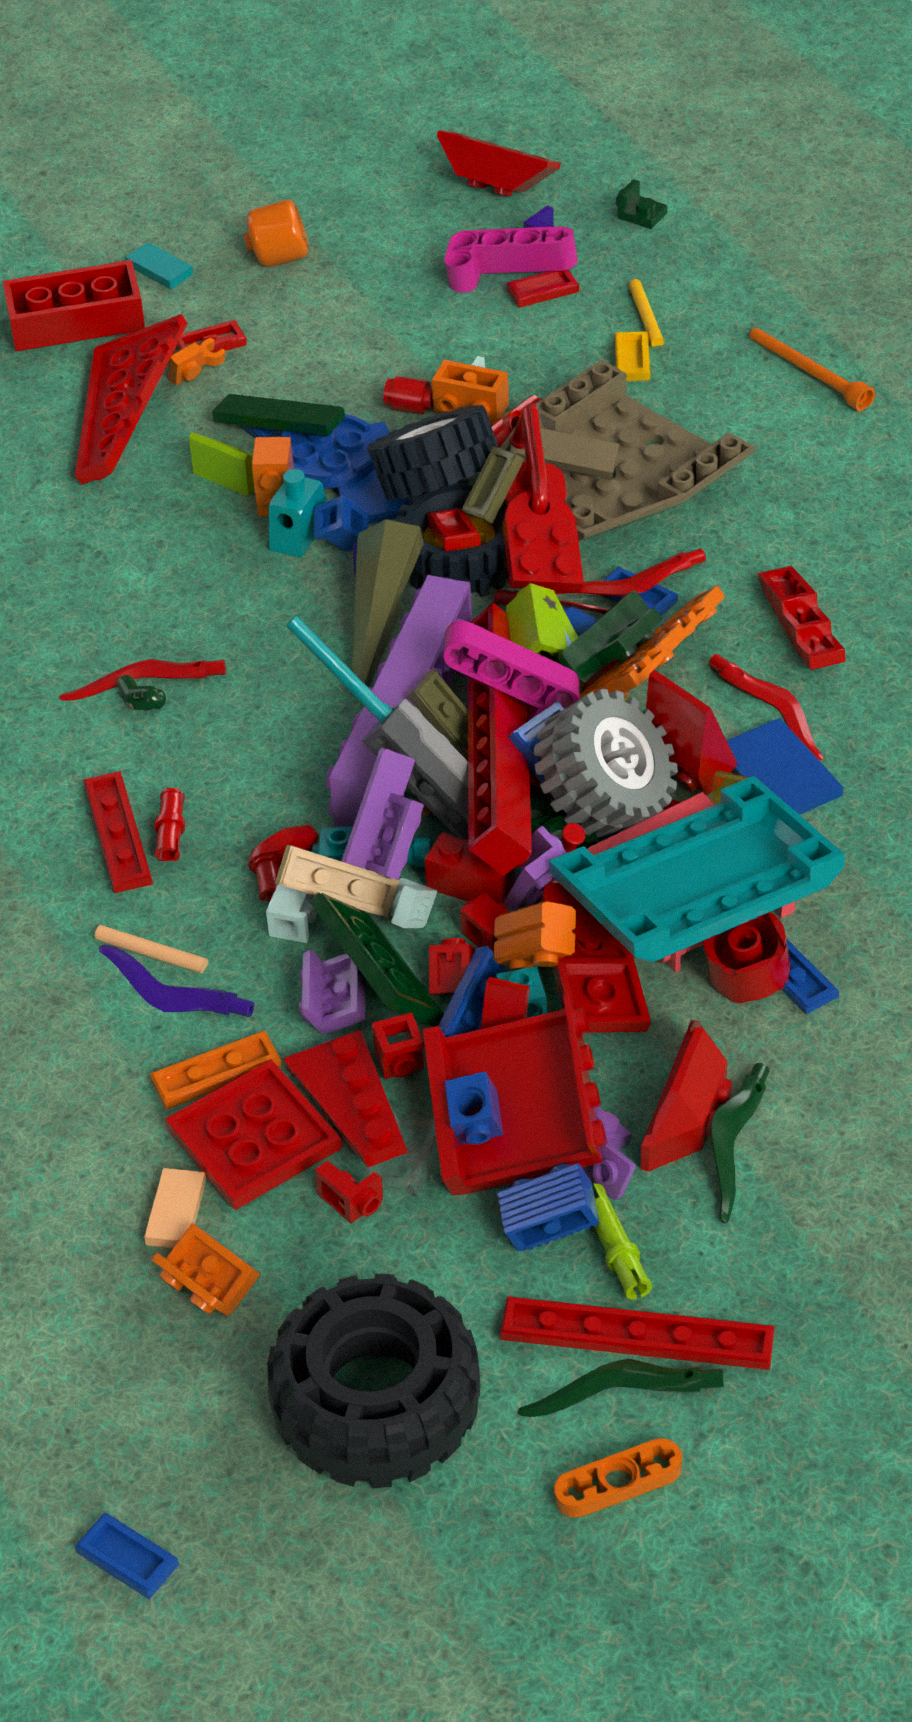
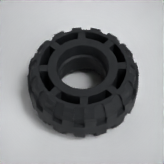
M375 1273V1278L358 1280L357 1275L339 1279L337 1286L329 1290L320 1287L308 1295L306 1300L302 1302L303 1309H293L278 1329L276 1345L270 1347L267 1362L270 1405L277 1430L285 1445L291 1444L293 1450L297 1453L298 1460L318 1474L325 1470L330 1473L332 1480L353 1487L356 1481L371 1482L373 1488L392 1487V1480L408 1476L411 1482L427 1475L431 1471V1464L436 1460L443 1464L461 1446V1437L465 1436L467 1429H472L478 1413L480 1371L477 1347L471 1330H467L463 1324L461 1313L450 1302H447L443 1296L435 1298L434 1291L430 1290L428 1286L413 1279L409 1280L408 1283L399 1282L392 1274ZM372 1355L393 1356L405 1361L414 1368L397 1385L372 1392L350 1389L333 1378L350 1361Z

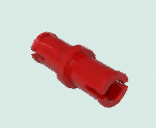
M166 788L160 793V812L154 823V830L157 833L155 857H158L159 861H177L180 857V836L185 831V820L182 817L185 794H181V790L177 788Z

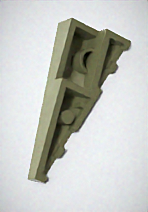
M385 519L359 532L357 537L352 671L368 688L400 615V599L424 545L420 526Z

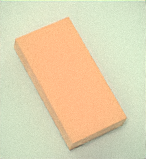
M163 1168L144 1236L146 1245L174 1248L192 1223L195 1224L206 1184L205 1172Z

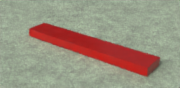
M507 1296L500 1336L501 1340L770 1370L775 1326Z

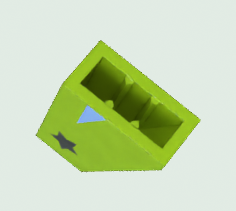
M530 583L521 589L517 596L506 606L510 640L562 665L558 655L575 641L578 636L554 590Z

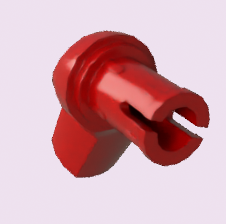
M302 825L284 828L265 839L251 851L248 867L250 871L256 874L261 901L266 899L268 902L272 899L278 885L275 881L287 845L309 852L313 850V844H317L319 836L312 826Z

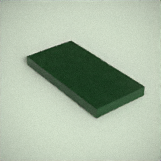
M318 892L309 903L386 1007L401 1014L412 1012L414 1019L432 1027L438 1026L444 1016L443 1011L371 916L360 909Z

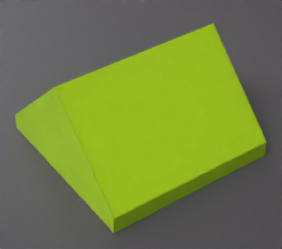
M194 432L190 433L189 444L193 474L246 496H250L255 492L252 469L253 454L224 442Z

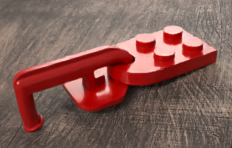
M531 403L523 408L514 433L509 438V443L513 447L525 449L526 462L522 463L503 501L508 506L502 524L510 588L523 589L532 583L551 590L580 592L584 585L576 519L570 507L564 502L567 492L565 477L562 471L552 464L545 463L539 412L536 405Z
M569 823L563 828L560 841L567 853L575 850L584 841L585 831L576 823ZM557 880L549 882L542 893L543 902L547 901L572 906L576 910L575 929H572V932L575 934V953L559 958L558 965L552 966L562 1009H565L563 995L570 994L576 1008H584L589 1025V1032L587 1033L647 1032L651 1020L633 955Z

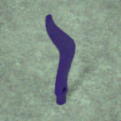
M109 945L99 947V952L115 964L139 995L150 1005L163 1012L203 1010L224 1015L234 1013L246 1017H251L253 1014L254 1002L238 998L236 993L208 988L164 985L158 982L143 965L125 951Z

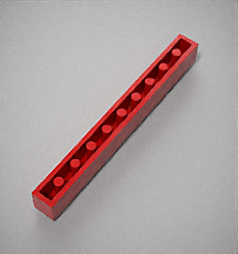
M491 603L471 621V623L511 641L507 613L496 604ZM467 676L469 850L502 876H505L514 867L522 866L532 854L529 763L508 737L528 722L527 703Z

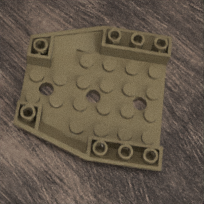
M602 359L535 404L539 412L540 428L620 444L613 473L614 478L599 479L598 476L560 469L565 477L567 492L564 502L570 507L575 516L579 542L652 517L684 503L755 452L754 446L730 432L713 444H710L626 395V373ZM514 430L502 444L500 449L510 451L511 444L509 443V438L511 435H513ZM655 442V443H659V444H661V445L651 444V445H648V446H647L646 444Z

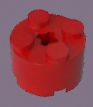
M771 912L703 940L710 981L718 992L734 1003H744L746 1001L766 998L776 991L783 989V986L789 980L790 960L785 929L779 918Z

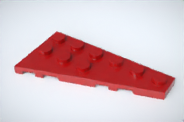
M182 314L94 347L75 477L81 485L94 480H102L114 471L188 324Z

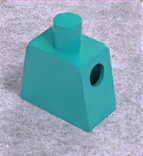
M291 469L284 473V483L269 504V550L302 558L315 539L314 506L327 501L323 484L319 480L305 477L304 472L299 469Z

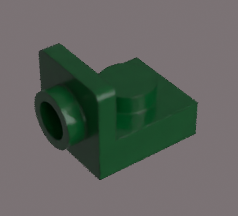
M633 179L617 195L618 219L652 229L667 214L666 204L640 196V181Z

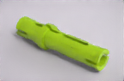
M595 1183L593 1188L597 1194L594 1198L599 1224L593 1227L607 1253L605 1256L607 1266L611 1271L616 1272L628 1299H637L633 1289L635 1286L641 1298H643L652 1290V1283L639 1261L641 1257L640 1251L636 1244L629 1241L604 1186Z

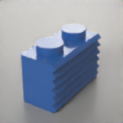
M579 1163L558 1165L546 1175L532 1180H517L510 1188L497 1192L504 1232L518 1251L531 1250L534 1246L541 1247L543 1243L549 1244L551 1240L557 1241L559 1237L565 1238L567 1234L573 1235L574 1232H581L583 1229H589L591 1226H598L599 1224L591 1180Z

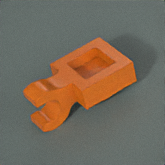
M213 338L204 340L200 346L194 342L171 356L168 364L167 379L175 385L184 380H194L202 371L203 365L218 366L222 364L225 360L226 351L221 349L215 353L211 352L214 350L215 340Z

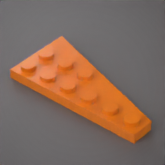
M716 585L690 600L653 631L655 635L639 647L635 646L636 653L620 664L616 662L579 693L580 699L600 689H608L609 694L615 690L624 692V698L629 695V690L637 687L649 678V674L655 668L666 663L674 656L672 651L684 638L696 630L695 627L698 624L706 621L717 612L715 607L726 597L719 586Z

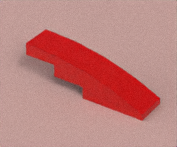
M791 565L758 573V580L793 647L809 669L813 670L846 662L845 648L832 635L831 620L818 607L817 593Z

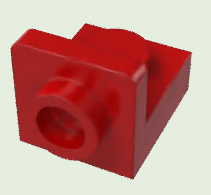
M447 938L441 940V945H429L430 995H454L475 953V949L469 943L465 944V939Z
M328 1160L315 1169L317 1195L350 1224L362 1215L365 1217L372 1215L381 1205L383 1200L382 1177L376 1172H373L357 1184L347 1171H340Z

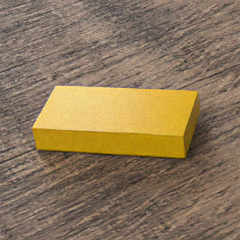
M648 332L615 333L616 368L626 373V381L650 380Z

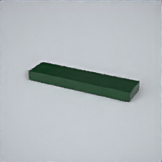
M228 394L212 411L214 422L324 436H329L346 417L344 408L341 406Z

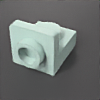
M407 878L399 879L400 882L389 914L393 916L391 923L402 928H423L427 923L437 890Z

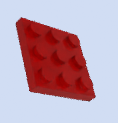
M272 1059L165 1118L166 1128L200 1170L205 1172L206 1177L234 1210L239 1209L342 1149L341 1137Z

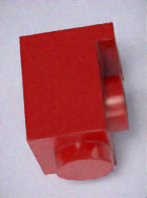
M485 893L477 898H472L460 909L461 934L478 948L488 946L494 953V942L498 941V938L494 936L495 918L510 911L504 904L495 902Z
M412 1012L372 1023L375 1057L384 1080L392 1077L404 1078L414 1071L424 1069V1041ZM405 1032L406 1040L392 1044L388 1043L386 1037Z

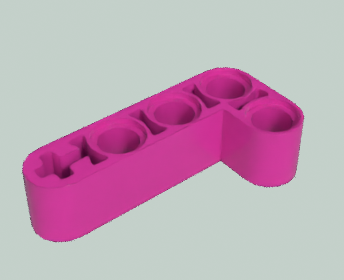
M558 226L460 231L450 238L444 262L449 287L455 292L467 293L477 287L481 274L568 270L577 264L578 257L573 230L568 227Z
M455 621L446 628L444 633V661L446 664L458 672L528 703V721L557 701L565 709L580 699L579 677L573 670L468 621Z

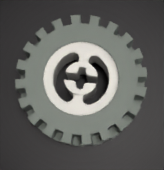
M600 689L595 693L591 692L549 718L544 723L546 726L538 732L537 738L541 742L534 746V755L542 758L541 761L535 764L536 775H544L546 781L540 784L544 794L551 792L555 798L550 803L556 812L563 809L567 813L564 821L568 824L581 823V827L586 835L596 831V837L604 839L610 835H616L661 812L662 808L671 802L672 797L669 794L676 791L677 782L670 778L678 773L677 763L669 762V756L674 754L672 744L665 745L661 738L667 734L663 726L660 725L655 728L651 722L655 717L649 709L641 712L638 709L640 701L634 697L624 701V692L617 690L610 694L608 689Z

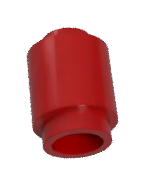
M397 376L395 379L388 378L383 392L384 405L391 406L392 410L424 415L427 408H433V392L430 381Z

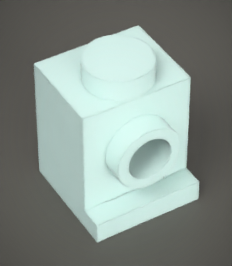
M278 884L266 910L269 936L307 943L309 940L308 923L313 924L317 916V912L309 903L314 895Z

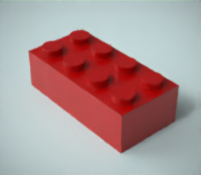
M132 260L2 281L15 351L130 333L145 328L142 300Z

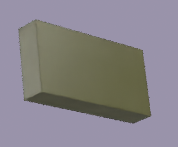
M493 446L461 511L469 516L493 523L524 458L516 453Z

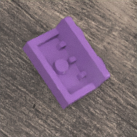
M543 826L538 828L532 835V854L519 867L522 872L503 902L512 911L520 909L525 904L527 907L538 904L542 900L545 886L549 882L556 880L550 874L549 860L567 853L562 842L555 835L550 834Z
M312 950L303 952V969L300 970L302 1000L299 1002V1009L304 1020L308 1023L311 1022L321 1034L331 1033L364 1021L366 978L349 955L345 953L322 962Z

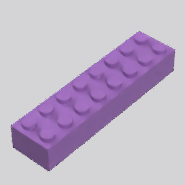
M428 575L422 588L416 589L413 597V607L410 613L404 614L401 622V631L398 637L392 638L389 656L386 662H381L378 667L377 681L374 687H369L383 703L388 704L392 708L406 698L415 706L407 697V694L425 672L435 669L450 687L457 671L449 667L444 661V633L446 628L455 621H472L470 582ZM365 706L361 713L355 714L352 722V732L348 740L344 739L340 745L339 759L335 766L329 767L327 772L326 788L330 789L331 792L329 815L333 816L334 827L354 826L377 758L362 742L368 732L379 721Z

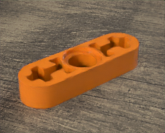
M654 1439L565 1472L557 1479L554 1486L556 1507L566 1516L582 1517L668 1485L677 1480L682 1472L681 1449L671 1440ZM660 1455L663 1460H669V1467L662 1468L659 1463L653 1464L654 1457ZM636 1462H640L641 1470L645 1469V1477H640L639 1467ZM619 1470L628 1473L632 1480L626 1486L614 1487L605 1478L609 1473ZM593 1478H597L598 1480V1488L601 1492L600 1494L597 1493L596 1486L592 1487ZM575 1487L578 1492H583V1499L576 1501L573 1495L568 1496V1489Z

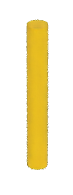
M633 279L629 282L628 286L645 330L648 332L652 347L664 345V339L641 281Z

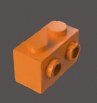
M443 360L432 379L434 412H450L460 407L466 408L470 405H483L490 423L501 418L509 406L508 372Z

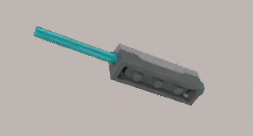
M298 615L294 616L286 624V627L379 720L362 742L376 756L381 748H385L413 758L415 763L407 787L456 837L469 841L468 761L450 744L443 734L439 733L424 718L420 710L413 706L406 698L392 708L388 704L383 703Z

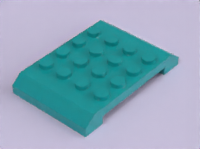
M752 776L720 789L721 803L596 855H592L584 846L549 860L550 874L634 957L655 962L828 887L845 867L844 853L760 780Z

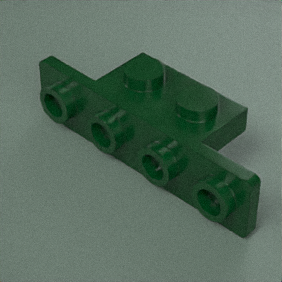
M633 590L558 655V659L563 666L577 674L580 686L614 659L620 664L636 653L637 650L634 645L639 647L655 635L652 629L662 620V617L654 607L649 609L637 591Z

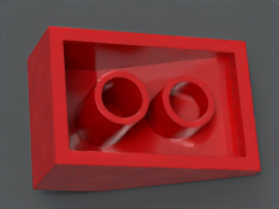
M653 670L648 678L646 709H649L655 716L651 720L655 728L662 725L667 734L661 737L664 744H672L674 754L669 756V762L677 763L678 773L675 778L689 792L698 789L708 796L738 763L711 707L656 670Z

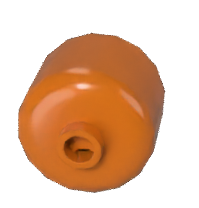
M286 199L249 211L246 217L248 233H244V239L248 251H254L260 265L264 267L282 265L302 259L308 255L309 248L305 229L294 201Z

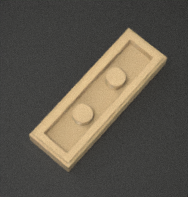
M290 845L286 846L275 881L276 884L311 895H316L318 892L324 893L357 909L386 918L389 917L400 880Z

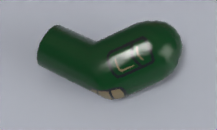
M125 675L118 679L116 683L117 688L130 709L147 711L161 709L165 705L166 695L162 690L156 689L154 686H137L134 678L130 675Z

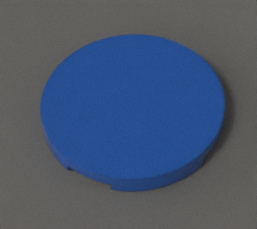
M345 414L344 420L329 436L283 431L279 437H291L294 469L303 471L307 478L319 480L324 488L341 487L363 479L374 469L367 447L378 438L371 430V425L364 420Z

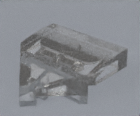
M392 1111L408 1153L368 1168L362 1161L361 1163L368 1175L376 1172L382 1177L383 1190L404 1196L418 1197L438 1154L435 1121L418 1119L399 1121L396 1113Z

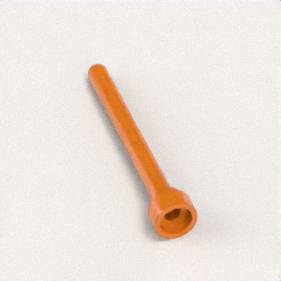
M753 328L750 331L749 337L751 340L844 394L847 404L860 412L873 403L875 389L862 381L849 382L759 328Z

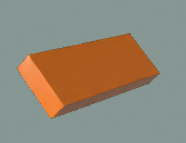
M264 1030L149 1074L151 1082L165 1109H169L211 1093L271 1059L278 1067L282 1065L280 1056Z

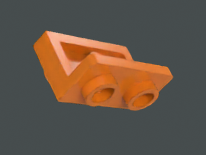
M194 1223L189 1226L167 1258L156 1252L151 1259L163 1268L158 1275L160 1278L178 1291L185 1285L194 1292L189 1300L209 1315H211L214 1309H217L226 1316H229L261 1275Z

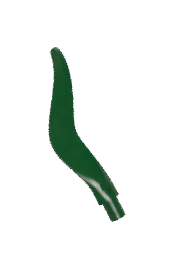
M763 1063L754 1064L750 1075H746L738 1093L720 1106L711 1119V1143L720 1187V1220L723 1223H728L736 1194L734 1142L738 1133L754 1114L766 1090L765 1081L769 1074V1068Z
M633 1359L618 1360L588 1372L537 1402L520 1407L518 1414L524 1417L548 1415L561 1411L612 1387L669 1392H700L702 1388L724 1387L723 1369L699 1370L698 1367L674 1369Z

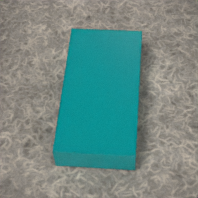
M148 242L125 257V261L132 260L135 271L170 290L193 275V267Z

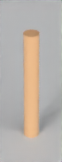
M99 925L95 931V940L202 974L208 965L207 958L113 928Z

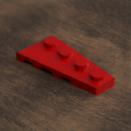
M361 1030L282 1058L290 1074L293 1077L295 1076L301 1083L302 1089L310 1099L313 1098L328 1121L334 1123L340 1131L342 1138L367 1168L408 1153Z

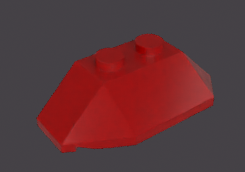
M438 130L437 138L456 175L467 178L466 184L479 188H484L485 184L495 186L493 192L502 195L512 196L513 191L525 192L559 170L561 162L453 131Z
M691 1019L667 1082L641 1143V1170L651 1171L703 1150L707 1136H711L710 1124L715 1111L720 1104H724L730 1099L733 1081L727 1079V1060L698 1020Z

